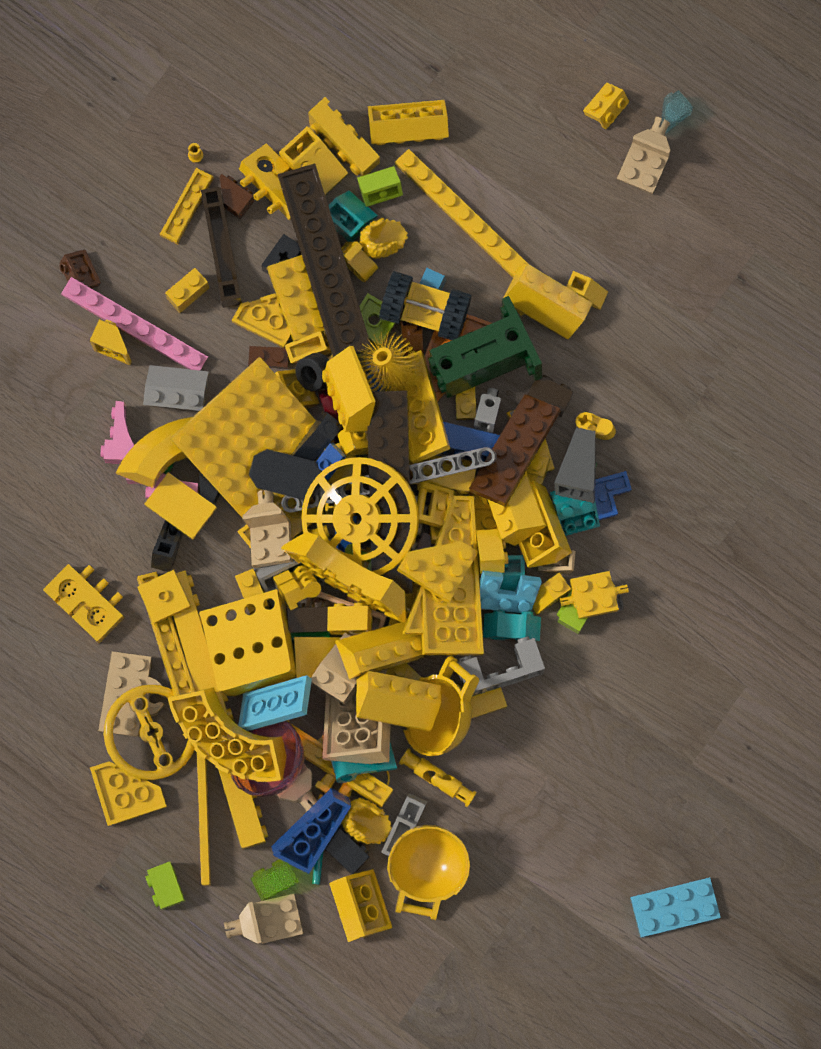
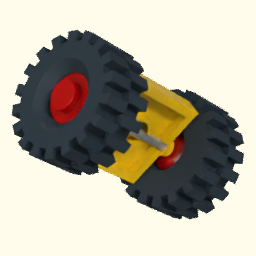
M393 271L383 297L379 318L396 324L403 320L439 331V337L454 340L461 335L472 294L452 289L449 293L413 282L412 276Z

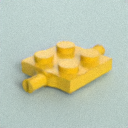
M610 571L570 579L571 596L560 598L561 607L573 604L577 610L578 619L617 612L619 610L616 600L617 595L629 593L627 584L615 587Z

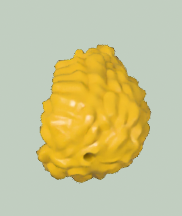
M384 218L370 222V225H367L360 232L359 243L363 247L362 250L369 257L374 259L384 258L397 253L399 249L404 247L405 240L408 239V233L400 221H389L388 219L384 220Z
M358 798L351 801V808L341 822L345 831L357 841L366 844H381V842H385L392 830L390 826L391 821L388 820L389 815H384L383 809H380L369 800Z

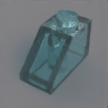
M679 90L674 94L672 92L663 99L660 127L664 119L670 122L665 134L690 116L693 111V106Z

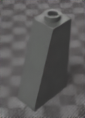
M576 427L554 482L556 495L592 503L595 502L597 446L595 431Z

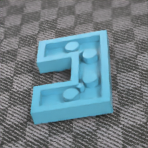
M483 570L479 580L481 609L503 610L515 613L531 612L542 583L540 577L521 575L516 591L500 589L504 578L501 572Z

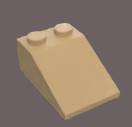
M344 633L340 639L350 637V635ZM335 644L311 677V684L346 706L357 690V678L349 679L338 647Z

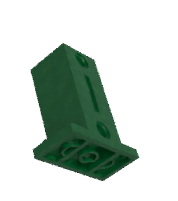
M509 296L502 299V307H500L502 313L500 315L501 320L429 350V369L433 377L436 376L437 385L441 394L445 393L447 398L524 365L528 375H532L535 381L542 378V362Z

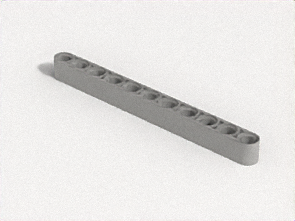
M485 447L410 465V470L413 472V479L410 480V484L492 465L497 458L496 452L491 448ZM484 451H489L492 454V459L489 462L482 460V453ZM466 455L472 458V464L469 467H465L462 464V459ZM446 460L451 461L453 464L449 472L443 470L442 467ZM426 465H430L433 468V473L429 477L423 473V468ZM352 482L344 484L335 490L342 499L348 496L345 488L348 484H352ZM360 482V494L368 495L369 490L365 488V483ZM320 487L319 494L315 495V503H308L307 509L318 507L325 493L322 487ZM285 496L283 498L282 507L285 511H302L304 500L294 498L297 505L294 509H291L288 506V500L294 497ZM327 499L326 503L329 504L335 503L333 500Z

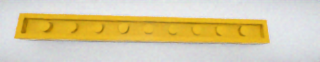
M410 149L395 161V165L512 278H514L519 266L527 264L512 247Z

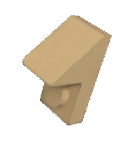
M571 550V554L557 563L539 566L538 571L542 573L560 572L565 575L571 574L574 571L576 551Z

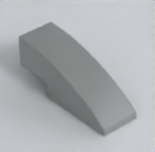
M408 794L381 853L389 856L396 840L407 830L417 826L427 801L413 794Z

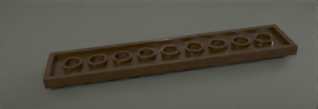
M316 164L278 174L332 356H336L349 346H354L356 354L370 351L371 343L369 342L370 340Z
M408 391L372 392L376 402L370 425L368 426V458L382 461L393 467L410 485ZM369 465V478L382 485L391 478L387 472ZM397 483L389 490V493L395 501L398 514H410L407 498ZM369 485V496L371 497L377 489ZM383 496L377 502L381 514H391L389 505ZM410 522L398 523L396 535L389 545L398 554L407 540ZM381 523L380 529L377 532V535L384 541L389 533L391 523ZM371 540L372 552L376 550L378 546ZM382 552L371 559L372 571L384 567L392 559ZM399 565L391 571L380 575L397 583L405 591V594H413V581L397 571Z

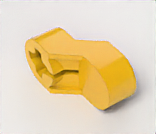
M588 412L580 413L576 417L575 423L577 427L595 431L596 438L609 440L616 434L615 426L608 419L600 418Z

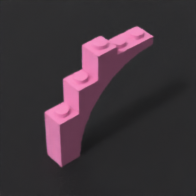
M116 401V406L112 407L111 414L112 419H114V426L110 428V438H113V440L105 439V445H101V457H104L105 463L120 464L134 446L126 422V405L122 401ZM164 473L157 480L154 488L146 487L145 498L148 499L166 476ZM126 478L128 484H141ZM181 481L199 494L198 483Z

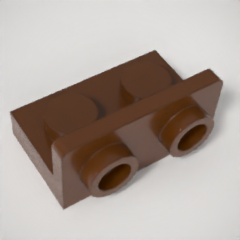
M85 249L63 256L59 267L61 273L65 275L67 283L72 277L91 289L100 286L99 277Z

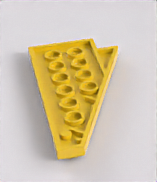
M454 496L452 498L435 546L463 541L477 550L474 496ZM478 555L475 557L449 603L422 586L419 587L404 627L403 635H421L423 655L484 654Z

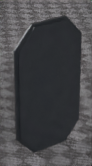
M266 449L253 457L249 476L259 489L304 500L310 485L322 471L315 461ZM319 483L314 488L310 498L319 494L321 487Z

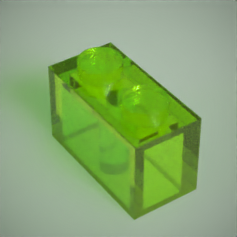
M279 859L271 863V868L267 870L261 868L253 873L254 876L250 879L261 901L299 883L289 863Z

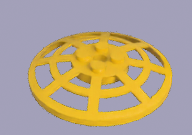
M348 458L335 462L325 468L310 485L302 506L303 533L308 532L307 523H317L321 538L363 567L362 561L375 558L382 552L386 553L392 561L384 567L372 571L378 575L391 571L402 562L406 553L411 550L418 532V505L410 485L393 467L372 458ZM353 464L352 476L340 479L332 485L325 479V476L336 468ZM362 464L377 467L387 472L391 478L382 485L374 479L361 476ZM352 482V494L342 499L335 490L344 484ZM360 482L373 486L377 491L371 497L360 494ZM319 483L325 493L319 502L317 515H308L307 507L310 496ZM397 483L407 498L410 514H398L395 501L389 493V490ZM383 496L389 505L391 514H381L377 502ZM330 497L336 503L333 515H323L325 503ZM355 513L361 515L362 520L359 524L353 522V515ZM410 522L407 540L398 554L389 545L396 535L398 523ZM323 523H333L337 534L331 541L325 533ZM381 523H391L389 533L384 541L377 535V532L380 529ZM343 539L351 542L353 555L339 550L336 546ZM372 540L378 546L376 550L361 555L362 542Z

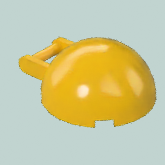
M449 656L445 660L438 675H431L425 678L420 677L417 680L441 685V705L431 731L406 727L407 730H403L411 747L422 755H442L456 748L465 738L471 725L470 700L479 683V678L466 671L457 663V659L453 656ZM453 671L466 681L463 688L450 679Z
M422 825L407 830L396 840L389 854L387 865L390 882L399 891L395 909L396 913L403 911L428 916L431 920H436L441 900H446L454 894L457 895L466 884L470 869L469 856L464 844L454 833L437 825ZM406 896L419 902H433V907L430 909L403 902Z

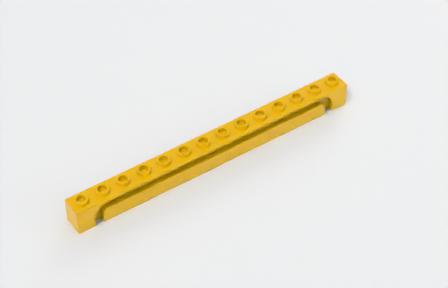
M186 571L178 572L176 575L191 607L173 615L195 691L214 687L223 710L234 720L231 708L227 709L225 702L228 701L227 695L219 691L216 685L201 616L197 610V606L200 605L197 594L193 595L191 587H194L192 576H187ZM219 770L242 850L266 843L265 838L268 837L266 826H261L259 820L263 816L260 806H255L254 798H257L254 786H249L248 779L244 780Z

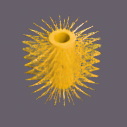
M384 338V345H376L378 350L374 347L376 351L373 354L368 352V354L372 355L371 357H369L370 355L367 357L365 355L361 356L363 359L373 358L360 362H371L362 366V368L369 366L368 369L363 370L364 372L372 370L369 374H365L366 378L374 374L372 378H368V384L369 381H372L371 379L377 378L374 383L370 382V388H372V385L374 386V384L376 385V383L380 382L376 388L371 390L372 392H375L374 390H377L381 385H383L381 390L386 388L385 391L389 390L390 386V391L393 390V387L394 391L396 389L399 390L400 387H402L400 390H404L403 386L407 389L404 385L405 383L407 386L409 382L413 383V381L408 379L416 378L415 380L425 378L417 376L407 377V374L409 376L411 374L423 373V371L409 373L419 370L421 367L409 369L412 366H416L419 361L421 362L419 359L416 363L408 365L416 359L417 356H414L411 360L406 361L407 358H411L410 356L415 354V351L409 352L408 356L403 357L413 347H408V350L400 353L404 347L408 346V344L410 345L409 342L397 349L399 345H396V347L394 345L398 339H395V342H393L389 349L390 343L387 344L386 348L387 339L385 341Z

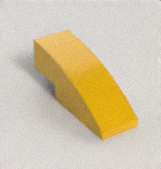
M322 331L285 345L291 364L298 363L302 358L312 353L324 355L331 353L326 333Z

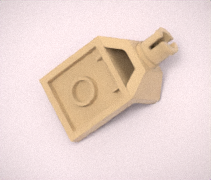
M660 117L655 118V122L650 130L647 129L634 135L632 145L617 177V180L652 195L670 156V147L665 136L670 122L664 119L662 126L659 127L662 121Z
M262 490L258 491V505H253L242 516L243 521L250 528L251 562L253 568L293 562V559L281 549L284 544L292 540L291 521L273 503V492L264 490L265 495H263Z
M284 745L287 757L283 780L267 782V784L281 801L299 802L307 812L311 808L308 801L312 805L318 801L311 792L313 774L297 754Z
M294 894L256 903L249 902L239 915V919L224 922L226 930L235 928L234 930L225 931L227 939L243 935L259 945L303 934Z

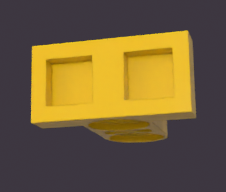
M345 242L341 249L347 268L362 282H366L378 269L377 264L362 250L363 247L358 242Z

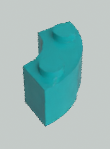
M493 610V613L484 614L483 638L505 641L507 639L519 640L529 637V639L535 638V641H540L541 617L534 616L533 612L523 611L521 614H507L503 610Z

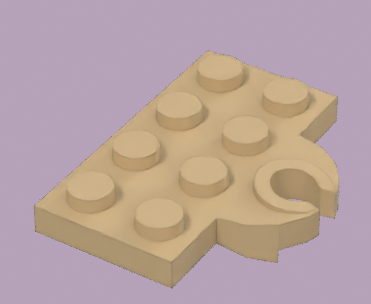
M112 652L99 732L104 733L106 716L113 703L123 693L142 685H161L156 679L150 677L152 657ZM145 694V698L148 700L147 709L151 717L158 715L165 704L162 702L153 704L150 702L152 694ZM141 699L135 701L136 709H142L143 702ZM126 703L118 712L113 726V734L140 737L139 729L141 724L136 712L130 709L129 703Z

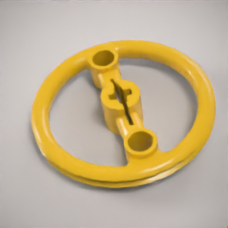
M142 685L123 693L113 703L104 723V742L112 761L125 773L145 780L162 779L171 776L185 766L191 758L195 747L188 740L181 756L173 762L171 754L166 752L161 741L163 729L160 724L153 722L147 709L148 700L145 698V694L149 693L163 695L167 698L173 697V690L161 685ZM137 699H141L143 702V707L140 710L136 709L134 705ZM126 703H129L130 709L136 712L140 721L139 735L143 741L150 744L154 754L153 761L157 766L156 771H144L131 766L121 757L116 749L113 738V726L118 712ZM150 729H154L155 731L152 733V736H148L147 732H149ZM163 754L167 757V763L164 766L159 763V758Z

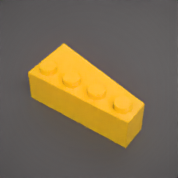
M324 97L308 112L309 128L316 135H320L324 139L323 143L329 149L333 148L337 152L336 155L342 162L346 161L350 165L351 171L356 176L369 174L380 164V156L362 137L360 139L357 138L358 134L351 124L345 125L341 113L337 109L333 111L328 106L330 101Z

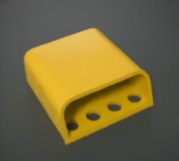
M277 589L199 612L218 690L227 696H237L296 678V661L291 633L288 630L287 607ZM273 599L275 602L274 607L270 610L265 609V602ZM249 605L256 607V611L252 615H247L245 612L246 607ZM231 610L236 611V618L233 621H228L227 613ZM211 616H216L218 619L215 626H212L208 621Z

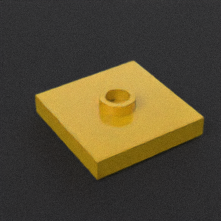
M174 570L137 587L154 624L191 607Z

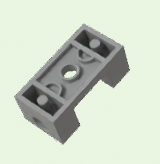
M524 637L517 640L518 643L515 644L514 653L519 669L518 666L506 669V672L501 675L498 672L487 675L485 680L477 657L472 658L470 655L459 659V665L471 675L474 674L479 678V683L472 696L542 675L545 667L535 638L529 639V637ZM459 675L463 687L466 681Z

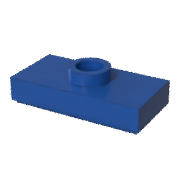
M330 443L316 463L319 469L323 471L335 462L344 460L347 456L334 443ZM338 468L329 472L325 479L329 481Z

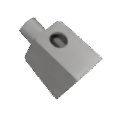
M488 388L487 394L481 395L473 429L489 433L494 432L501 398L498 397L499 390Z

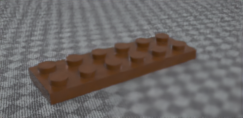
M524 394L492 448L496 452V461L492 465L481 467L469 487V491L506 507L559 416L560 408ZM489 453L485 462H489L492 459L491 453Z

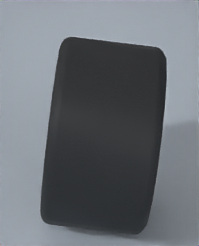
M312 353L298 361L296 377L300 385L309 391H318L326 387L327 384L322 379V372L325 370L329 358L321 353Z

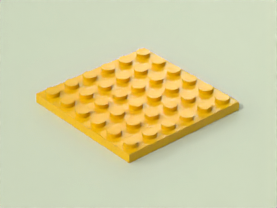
M258 357L170 439L242 517L253 505H258V491L262 490L263 495H265L264 490L257 488L249 476L253 457L266 449L292 455L316 420L268 365ZM273 492V503L283 495Z

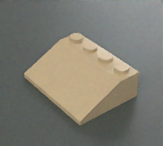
M357 690L346 706L326 694L323 759L364 764L389 762L391 724L357 718Z

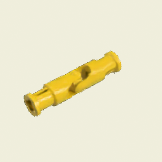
M409 748L399 762L400 765H406L413 770L414 774L433 786L438 787L448 796L455 797L465 803L466 807L470 805L477 793L463 786L461 781L446 774L442 769L425 758H419ZM428 771H434V772H436V773H435V775L431 778V776L429 775Z

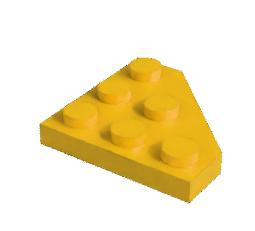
M275 293L255 301L241 303L232 319V323L282 348H285L291 337Z
M463 541L409 551L406 553L397 571L449 603L477 556L478 551Z
M110 761L90 767L108 826L167 807L161 787L145 779H139L125 773Z

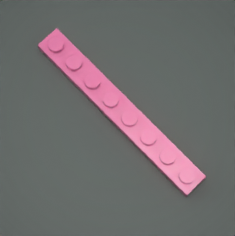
M72 277L61 293L63 297L99 318L116 323L118 329L187 369L201 371L208 359V356Z

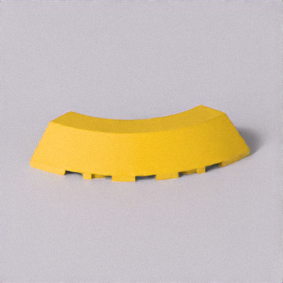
M193 417L169 422L148 433L126 454L116 474L154 488L157 480L171 464L187 458L170 438Z
M305 532L281 547L297 563L301 562L309 567V572L319 578H325L324 582L334 589L338 588L342 592L347 593L349 598L358 603H365L366 606H369L374 611L379 609L385 612V616L405 622V591L393 580L360 566L315 534Z
M214 687L168 698L173 717L184 732L183 736L185 739L188 738L195 747L194 750L202 758L216 765V768L244 780L250 779L256 780V782L283 780L287 756L282 736H259L238 726L223 710Z

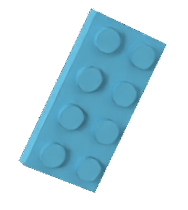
M306 675L243 693L238 726L246 731L307 715L312 679Z
M710 878L630 897L640 938L721 918Z

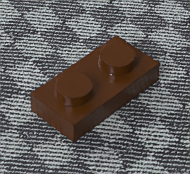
M249 346L248 366L260 357L269 368L288 369L289 357L286 348Z

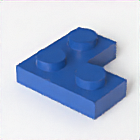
M626 471L596 479L595 502L599 520L618 516L613 496L631 492L632 490Z

